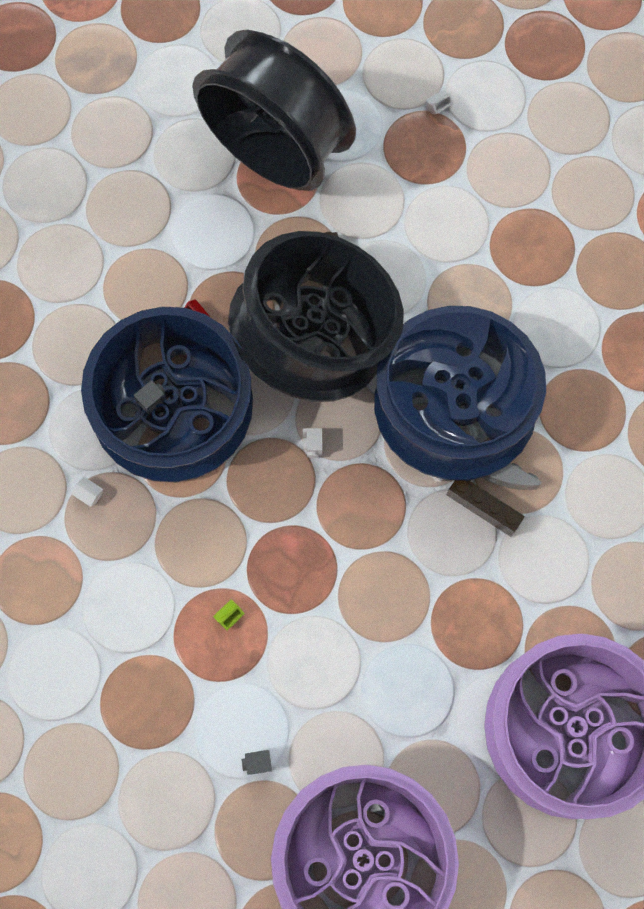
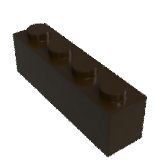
M454 480L446 494L510 537H512L525 517L469 480Z

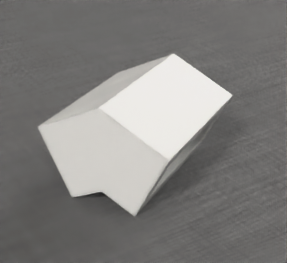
M442 90L427 99L425 106L431 114H437L453 105L454 102L450 93Z
M83 477L75 485L71 494L92 507L102 497L103 489Z

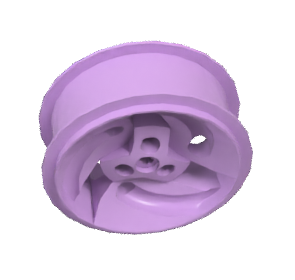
M588 634L557 636L535 645L506 668L496 681L487 702L484 729L487 750L495 770L511 792L530 807L550 816L568 819L611 817L633 808L644 799L643 659L626 646L608 638ZM530 668L536 681L550 695L541 704L536 716L525 700L522 688L523 675ZM560 674L567 675L571 679V687L566 692L560 691L555 685V679ZM603 698H620L637 703L642 723L636 721L616 723L611 707ZM556 710L562 713L563 719L561 722H557L553 718V713ZM591 711L596 712L598 715L597 723H592L589 720V713ZM573 724H576V727H578L579 730L575 731V729L571 726ZM616 732L621 733L625 738V749L623 750L615 748L612 744V736ZM577 742L581 746L580 754L573 753L571 748L573 743ZM541 750L548 751L552 756V763L548 768H542L536 762L537 753ZM562 766L569 768L589 767L578 787L565 801L549 794V790L556 782Z
M372 765L339 768L318 777L302 789L282 816L275 832L271 855L273 885L282 909H304L300 902L316 897L330 885L341 897L355 902L345 909H448L456 890L459 868L455 835L447 815L432 794L406 775L390 768ZM359 783L356 796L358 818L342 823L332 832V803L337 787L345 784ZM372 804L382 806L385 811L384 819L379 823H372L367 817V809ZM351 834H355L359 838V843L356 847H350L347 844V838ZM401 846L421 857L436 873L435 884L430 896L419 886L401 878L404 867V855ZM363 854H366V858L369 859L368 863H364L363 866H360V862H357L358 856L362 857ZM383 854L388 855L391 860L387 867H381L378 862L379 857ZM314 862L323 863L327 869L325 878L320 881L311 879L308 874V869ZM349 873H355L358 876V883L354 886H350L346 882V877ZM393 886L400 887L404 892V898L401 904L397 906L391 905L386 898L387 891Z

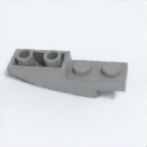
M510 463L507 467L489 476L481 477L496 485L517 490H537L541 484L536 475L522 471V468L515 463Z

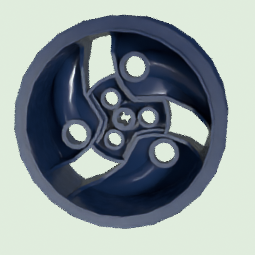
M162 306L141 310L123 318L102 335L91 350L83 369L81 395L84 412L102 448L116 464L133 475L151 481L176 483L196 479L216 470L233 456L245 439L252 420L253 394L249 367L241 359L232 338L238 345L239 343L222 324L197 311L181 307ZM160 343L163 361L149 366L140 374V360L143 348L151 344ZM176 355H187V359L183 364L177 365L172 362V358ZM158 379H164L165 381L161 386L166 391L164 393L165 398L173 395V399L170 400L169 398L167 400L166 398L162 401V404H157L152 413L148 415L135 401L134 395L151 380L155 382ZM205 385L225 395L235 404L230 416L207 407ZM194 393L192 399L184 398L186 394ZM127 403L137 407V412L132 417H125L121 413L122 407ZM160 411L166 412L163 417L156 416ZM198 418H205L210 424L207 429L199 431L194 428V421ZM141 423L153 432L160 434L143 445L129 446L123 442Z
M444 306L430 309L406 321L403 324V330L395 344L396 346L377 366L374 414L379 431L389 448L405 464L425 475L444 480H473L489 476L507 467L523 452L532 437L536 420L542 412L546 396V373L539 352L533 343L511 321L492 311L472 306ZM463 346L469 348L472 353L469 356L463 357L456 353V349ZM482 353L496 359L501 364L497 377L491 367L480 358ZM427 369L422 385L405 381H393L405 371ZM443 380L445 383H439L437 381ZM423 398L427 401L428 405L424 410H417L414 408L412 400ZM458 405H464L467 409H461ZM490 408H496L502 415L492 417L486 411ZM478 422L490 440L478 442L458 426H467Z

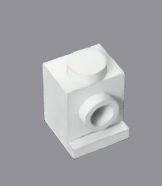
M303 428V450H307V458L322 456V428Z

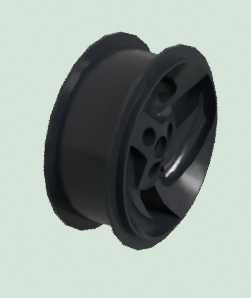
M249 29L234 32L227 38L224 47L225 61L217 69L203 70L194 78L192 84L193 95L203 120L220 143L235 158L261 177L290 189L311 191L318 188L325 179L324 162L330 153L344 152L356 140V126L348 104L331 78L314 61L294 46L263 32Z
M296 231L281 234L265 242L252 255L244 272L243 283L237 288L230 303L228 325L230 333L239 343L238 345L232 338L241 359L254 375L271 388L293 398L311 402H334L355 395L366 388L376 376L378 363L389 355L400 338L403 330L404 309L399 291L388 272L374 257L362 248L338 236L315 231ZM309 280L326 286V289L301 285ZM269 300L276 301L280 310H272L267 305V302ZM347 335L357 356L351 357L341 346ZM320 352H327L330 356L322 355Z

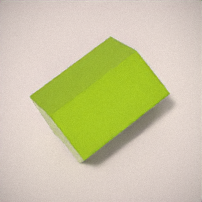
M231 599L213 617L227 631L245 613Z

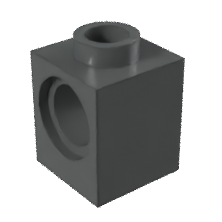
M151 380L134 395V398L149 415L156 408L157 404H162V401L166 399L164 395L166 391L159 383L155 385Z
M269 750L245 753V758L241 759L242 769L247 771V775L272 772Z

